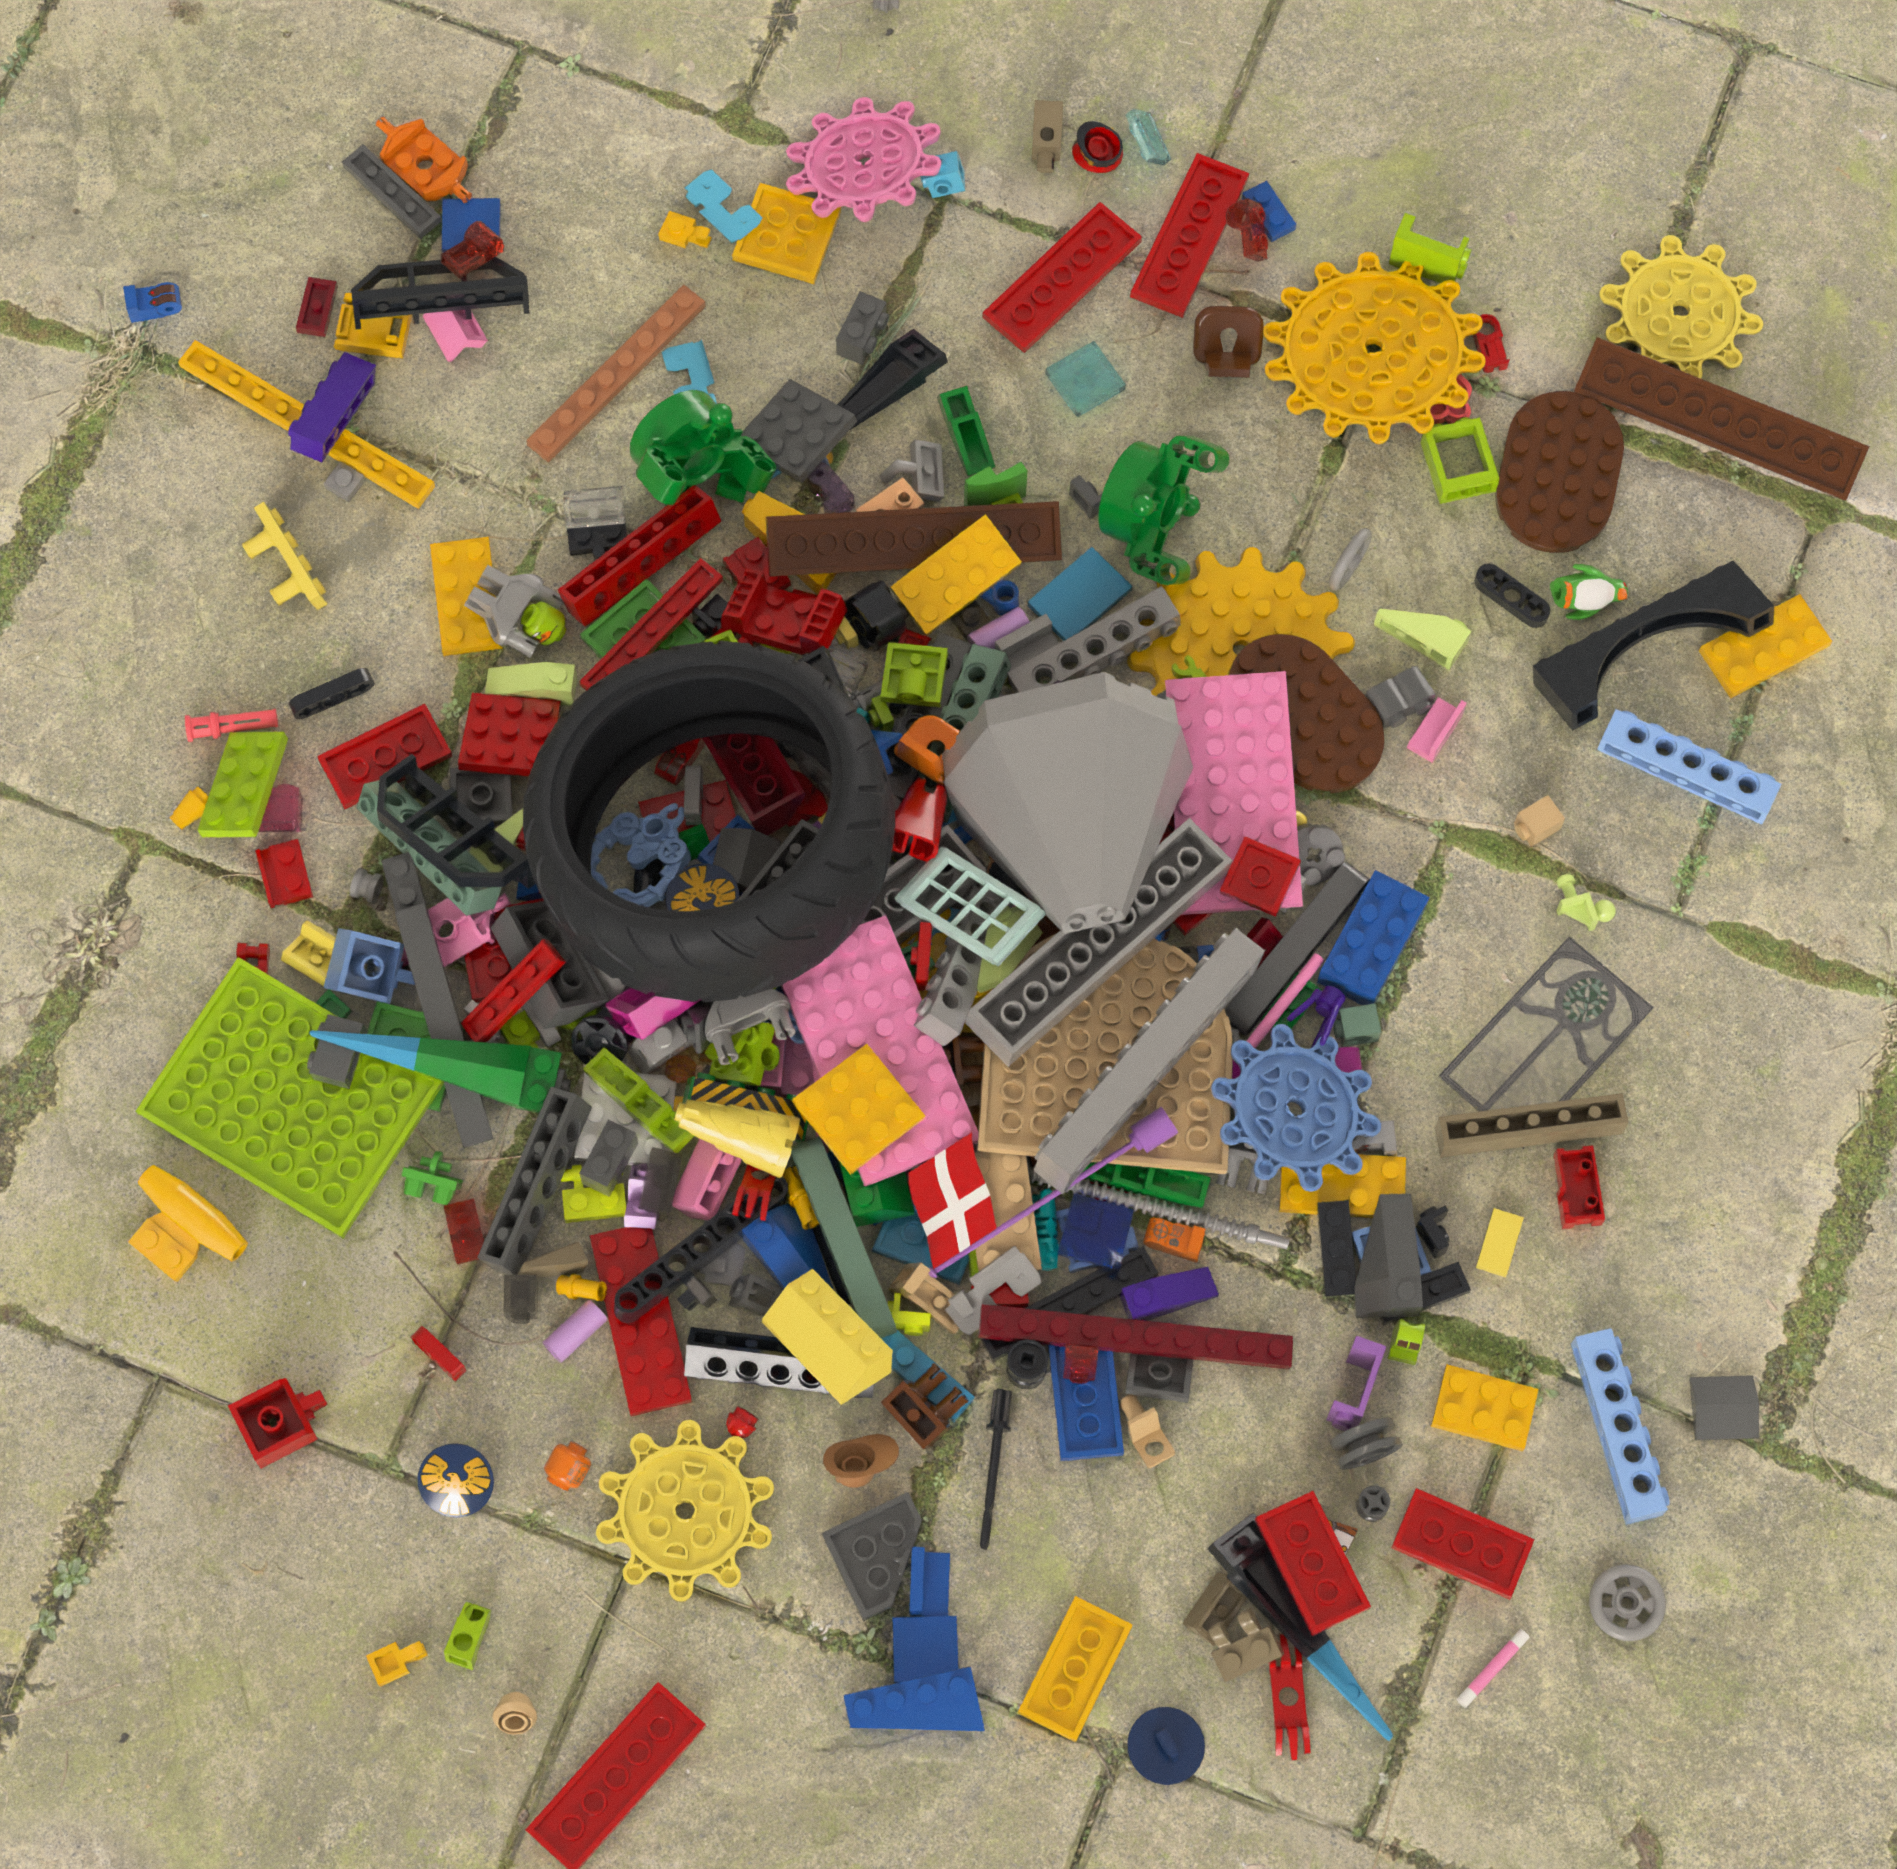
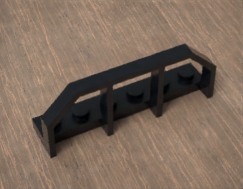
M494 255L377 265L351 289L356 330L361 329L360 319L413 315L414 324H420L419 314L465 310L466 319H472L471 309L523 304L524 314H530L527 275L525 276V273ZM492 269L504 276V278L467 281L466 271ZM460 272L461 282L415 286L414 276ZM408 277L409 286L371 290L382 279Z
M413 754L380 776L377 801L378 820L459 887H504L512 880L520 882L528 889L536 884L530 870L527 854L521 852L494 830V821L491 817L483 821L457 799V790L454 787L446 791L419 769L416 757ZM405 776L406 791L414 799L418 798L426 806L401 823L386 811L387 788ZM436 815L445 820L452 831H458L463 835L440 853H437L413 833ZM472 846L475 849L479 848L494 865H499L504 870L502 872H460L449 862Z

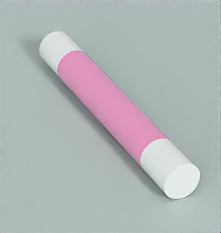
M1519 1629L1456 1699L1460 1705L1467 1708L1530 1638L1525 1631Z

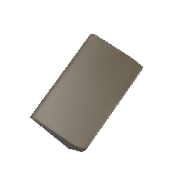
M1217 1573L1183 1621L1185 1627L1212 1646L1216 1644L1211 1638L1208 1629L1221 1621L1228 1628L1247 1600V1597L1223 1573Z

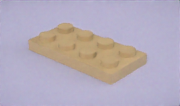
M974 1152L990 1193L996 1227L1033 1205L1025 1155ZM1034 1211L976 1248L978 1271L985 1268L1013 1246H1016L1020 1253L1023 1252L1037 1271L1042 1270Z

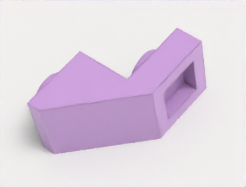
M648 1163L632 1165L629 1176L628 1203L624 1215V1227L656 1228L663 1167H655Z

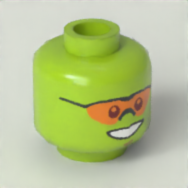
M541 601L536 604H530L522 614L521 624L523 625L524 634L539 641L541 645L548 646L555 641L558 642L566 633L564 614L546 602Z

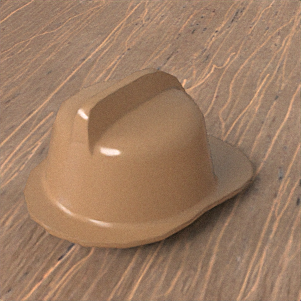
M873 1434L841 1441L827 1448L823 1455V1464L826 1470L835 1476L837 1483L850 1488H859L868 1484L875 1474L887 1470L896 1462L899 1456V1446L893 1438L883 1434Z

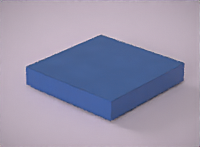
M471 198L470 200L467 199V203H463L460 199H443L442 254H500V198Z
M957 1616L892 1617L894 1683L958 1669Z

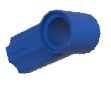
M1002 579L980 596L991 604L994 611L1000 616L1019 607L1020 604L1018 587L1009 580ZM1003 596L1012 597L1009 601L1000 600Z

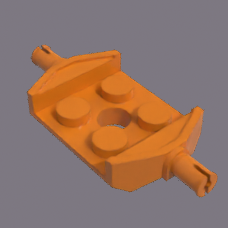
M381 117V121L378 120L376 122V126L387 135V139L380 152L381 161L424 200L437 201L453 193L463 203H467V199H471L472 193L461 185L468 167L466 157L463 155L460 158L425 127L424 120L418 119L398 127L393 126L385 117ZM422 161L433 163L428 169L418 168L419 163Z

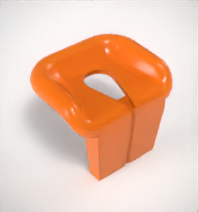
M932 715L923 716L917 719L894 747V753L937 784L944 785L945 777L942 755H936L927 747L933 741H940L944 744L945 750H950L955 744L956 736L960 731L940 717Z

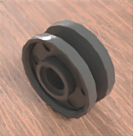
M1386 1417L1372 1420L1334 1437L1330 1441L1333 1450H1349L1348 1453L1338 1460L1340 1469L1348 1470L1361 1467L1399 1450L1403 1445L1400 1437H1384V1435L1394 1429L1393 1419Z

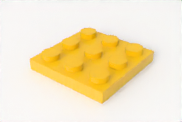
M759 183L751 207L762 216V220L741 240L738 239L732 254V261L814 284L840 217L841 207L835 209L829 216L821 218L812 210V203L815 198L801 194L794 195L790 191Z
M865 1044L798 1094L792 1101L850 1175L925 1119L924 1113L868 1044Z

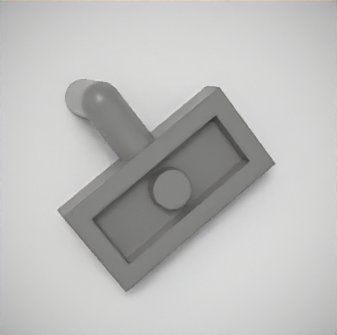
M914 440L910 444L911 462L895 460L880 474V479L884 483H888L899 472L912 474V488L919 497L939 502L944 498L941 444Z

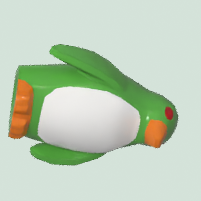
M1586 564L1573 565L1574 569L1583 572L1559 577L1550 583V590L1555 604L1560 608L1575 610L1566 614L1567 619L1573 620L1589 618L1606 605L1627 599L1628 586L1625 581L1610 578L1601 570Z

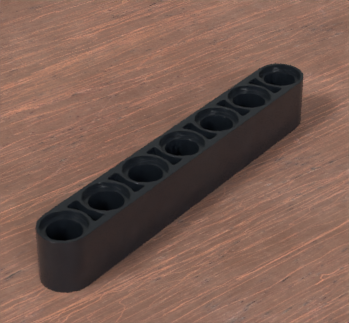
M776 1177L773 1188L777 1189L781 1194L777 1197L771 1196L768 1211L785 1204L788 1184L783 1177ZM748 1194L744 1196L738 1216L732 1215L734 1200L620 1288L614 1299V1314L616 1318L624 1323H632L638 1320L683 1285L682 1281L691 1273L697 1274L742 1239V1229L760 1217L763 1197H758L754 1207L757 1213L752 1215L751 1218L745 1217V1213L741 1210L747 1206ZM721 1225H728L733 1231L729 1234H723L717 1228ZM702 1243L708 1246L709 1250L700 1253L693 1247L696 1244ZM673 1262H679L684 1265L685 1269L673 1271L669 1265ZM649 1281H655L661 1287L657 1290H649L645 1287V1284ZM624 1300H632L635 1302L636 1307L625 1309L620 1303Z

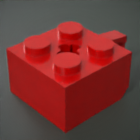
M283 1378L228 1405V1408L255 1462L262 1469L318 1440L310 1421L316 1418L314 1412L328 1404L321 1390L307 1396L303 1392L295 1394L287 1378ZM272 1418H275L277 1421L275 1427H271L268 1422Z

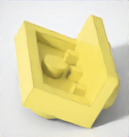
M305 921L302 924L300 936L282 952L281 961L324 986L336 937L321 927Z

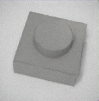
M340 461L323 484L325 489L350 502L366 479L363 474Z

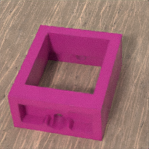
M628 988L607 1002L605 1006L613 1020L618 1022L627 1034L643 1040L701 999L695 1002L657 997L653 992L645 994L633 988Z

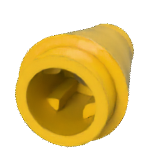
M199 786L193 791L189 789L169 818L183 830L186 826L202 817L209 796Z

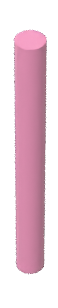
M1314 953L1246 1040L1253 1048L1256 1049L1324 962L1320 955Z

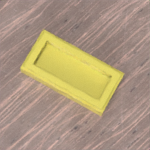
M1496 1208L1493 1209L1477 1261V1269L1506 1278L1524 1217Z

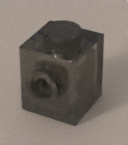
M504 1275L503 1312L506 1320H511L515 1324L530 1323V1319H538V1280L536 1275Z

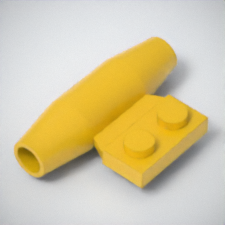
M155 1165L150 1166L141 1175L138 1185L161 1212L147 1218L128 1243L176 1282L181 1279L198 1258L200 1244L231 1262L242 1255L248 1246L246 1239L221 1211L187 1183Z

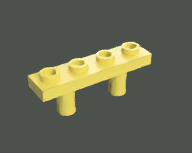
M264 502L254 507L264 524V530L242 543L244 550L253 559L270 547L275 546L292 571V577L269 590L276 603L280 606L302 592L303 594L305 593L310 603L317 610L326 606L327 602L322 596L326 593V590L317 577L312 579L308 571L312 570V567L304 554L298 556L294 548L299 545L290 531L285 533L281 525L285 522L276 508L270 510Z

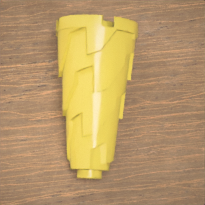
M687 1099L685 1104L679 1103L674 1120L679 1122V1128L715 1145L716 1149L738 1157L744 1163L778 1178L782 1177L792 1151V1143L795 1141L800 1123V1118L763 1109L756 1111L733 1104L726 1106Z

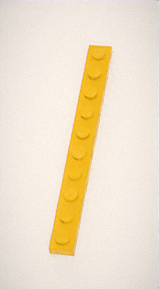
M194 340L178 361L182 369L289 431L291 423L294 420L298 421L301 416L303 403ZM344 429L328 453L330 457L345 463L363 474L365 478L418 509L435 488V483L431 479Z

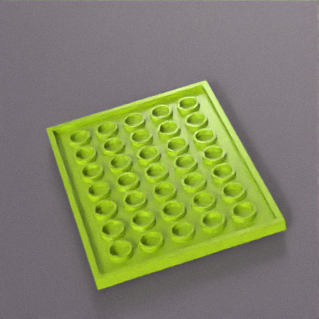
M238 957L135 1112L344 1239L444 1085V1081L363 1053L360 1055L350 1089L314 1080L309 1073L310 1069H307V1063L310 1053L312 1051L316 1052L319 1040L312 1037L309 1032L312 1030L318 1031L320 1023H325L328 1014L336 1015Z

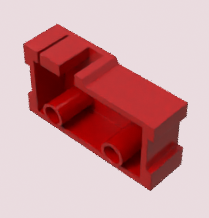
M1582 1146L1580 1150L1565 1151L1564 1148L1556 1149L1553 1156L1559 1187L1556 1194L1562 1229H1571L1574 1225L1581 1224L1601 1226L1605 1221L1594 1146Z

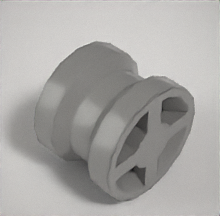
M358 868L352 879L350 896L354 898L361 896L366 898L367 902L375 904L383 887L384 876L378 873L371 875L368 874L366 869Z

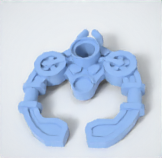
M676 803L664 807L659 813L650 814L644 818H638L634 813L630 812L617 815L609 826L594 837L595 841L593 842L591 853L592 877L607 889L608 886L604 877L596 872V867L601 861L598 855L605 847L611 849L616 842L626 846L632 844L627 853V860L631 867L640 870L653 860L659 858L664 866V869L659 872L661 880L655 887L649 885L645 890L636 894L627 888L616 889L613 893L627 901L645 907H650L658 901H663L671 880L691 860L690 851L687 845L680 839L677 830L684 819V808L679 807L678 816L674 819H668L667 815L678 809V804Z

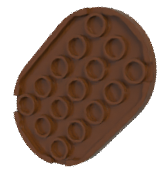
M1553 391L1531 399L1514 416L1506 438L1499 472V483L1495 492V502L1498 515L1512 531L1511 535L1526 546L1549 553L1574 551L1592 539L1595 540L1607 525L1614 504L1623 459L1624 440L1617 420L1604 405L1577 392Z
M1274 634L1256 639L1245 646L1233 661L1228 675L1286 671L1294 783L1310 791L1316 789L1330 791V793L1344 792L1363 783L1378 765L1384 749L1383 725L1378 712L1367 697L1324 650L1304 638L1287 634Z

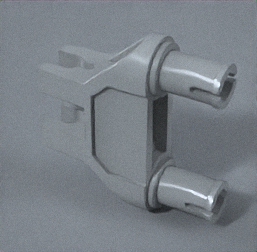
M487 565L477 584L497 597L495 598L474 586L464 606L485 619L490 635L496 644L504 645L505 647L508 644L528 656V658H531L539 641L517 630L515 624L529 601L546 602L559 610L563 600L560 594L543 585V578L538 575L521 574L508 576Z
M769 989L747 997L740 995L737 999L714 1001L705 1022L704 1033L706 1039L714 1044L719 1063L721 1065L730 1064L728 1056L731 1057L732 1062L738 1059V1054L731 1039L732 1035L768 1019H771L778 1040L787 1039L785 1031L788 1032L790 1038L795 1035L796 1031L788 1014L790 1009L789 999L782 993Z

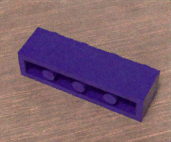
M346 352L342 354L338 362L334 361L330 366L326 380H321L318 383L313 399L311 401L307 400L304 404L298 421L294 420L290 425L288 436L291 437L290 450L322 463L374 386L376 365Z

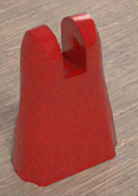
M917 778L908 788L895 811V834L892 850L904 853L910 837L913 836L909 855L923 861H929L938 854L947 804V791L944 785L938 784L933 794L924 790L927 780Z

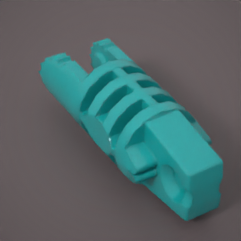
M1044 1189L1039 1192L1040 1194H1033L1032 1203L1034 1204L1050 1194L1052 1189ZM1055 1198L1034 1211L1041 1267L1044 1271H1051L1057 1268L1059 1244L1056 1239L1058 1231H1056L1057 1223L1055 1222L1057 1220Z

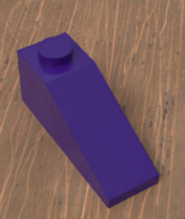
M1208 1266L1151 1278L1122 1288L1120 1295L1127 1318L1149 1321L1219 1297Z

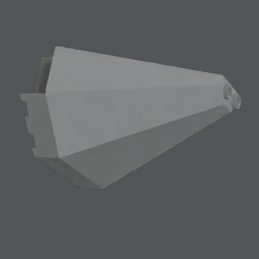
M1102 672L985 700L978 708L979 713L972 722L968 721L956 736L955 744L950 750L946 749L942 754L945 777L943 783L958 824L1021 890L1045 911L1046 916L1064 934L1125 920L1193 770L1182 727L1178 724L1174 699L1167 696L1165 699L1152 695L1149 689L1131 682L1128 685L1116 681L1115 676Z

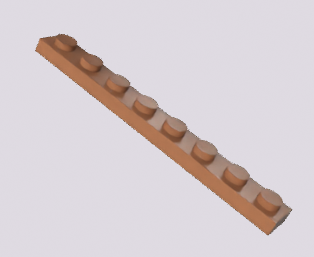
M683 285L526 440L527 446L549 463L706 307L705 301L687 286Z

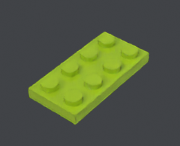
M230 732L197 830L202 837H257L288 741V737L284 732Z

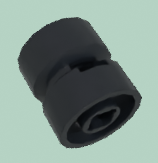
M1028 1339L1018 1341L1011 1347L1007 1357L1006 1373L1014 1386L1029 1390L1036 1388L1043 1382L1048 1365L1046 1349L1040 1343Z

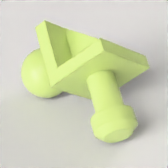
M1564 874L1557 879L1558 888L1562 889L1565 899L1560 900L1556 909L1558 915L1566 914L1587 925L1588 931L1595 930L1598 921L1608 922L1614 918L1616 908L1611 901L1604 899L1594 905L1590 892L1577 895L1573 885L1576 882L1573 875Z

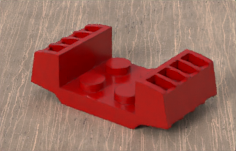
M745 568L722 614L721 627L727 630L731 629V631L741 634L748 640L802 655L805 653L809 654L822 646L829 649L848 609L842 596L835 592L821 588L816 599L767 586L763 571Z

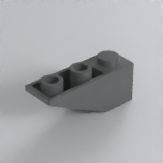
M700 1000L677 1016L678 1024L681 1025L683 1033L686 1034L687 1043L693 1045L697 1054L702 1053L711 1043L706 1039L704 1028L714 1001L703 1002Z

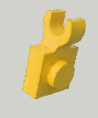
M672 211L668 212L658 233L659 240L685 249L689 242L708 248L712 239L711 236H708L710 233L709 228L697 226L696 219Z
M421 1641L415 1642L401 1650L398 1643L394 1642L366 1655L377 1684L380 1687L409 1674L410 1672L406 1664L428 1656Z

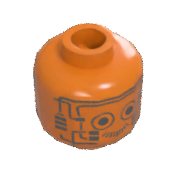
M570 1441L568 1446L564 1444L556 1445L544 1466V1471L548 1474L546 1479L566 1491L570 1487H579L591 1467L590 1459L585 1456L587 1449L573 1441Z

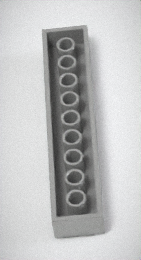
M1189 818L1158 845L1125 920L1066 934L1060 930L969 1010L965 1024L1009 1067L1226 876L1233 860Z
M1237 928L1229 936L1224 933L1213 946L1214 951L1209 957L1207 955L1203 956L1195 966L1194 970L1196 971L1191 978L1185 977L1178 985L1172 1000L1166 999L1156 1011L1157 1016L1152 1023L1147 1021L1136 1035L1138 1038L1133 1045L1128 1043L1117 1056L1118 1061L1113 1068L1108 1066L1097 1079L1099 1082L1094 1090L1089 1088L1078 1101L1079 1105L1074 1113L1068 1111L1059 1122V1128L1054 1136L1049 1133L1038 1147L1040 1150L1034 1157L1037 1160L1034 1171L1060 1193L1064 1194L1255 973L1265 950Z

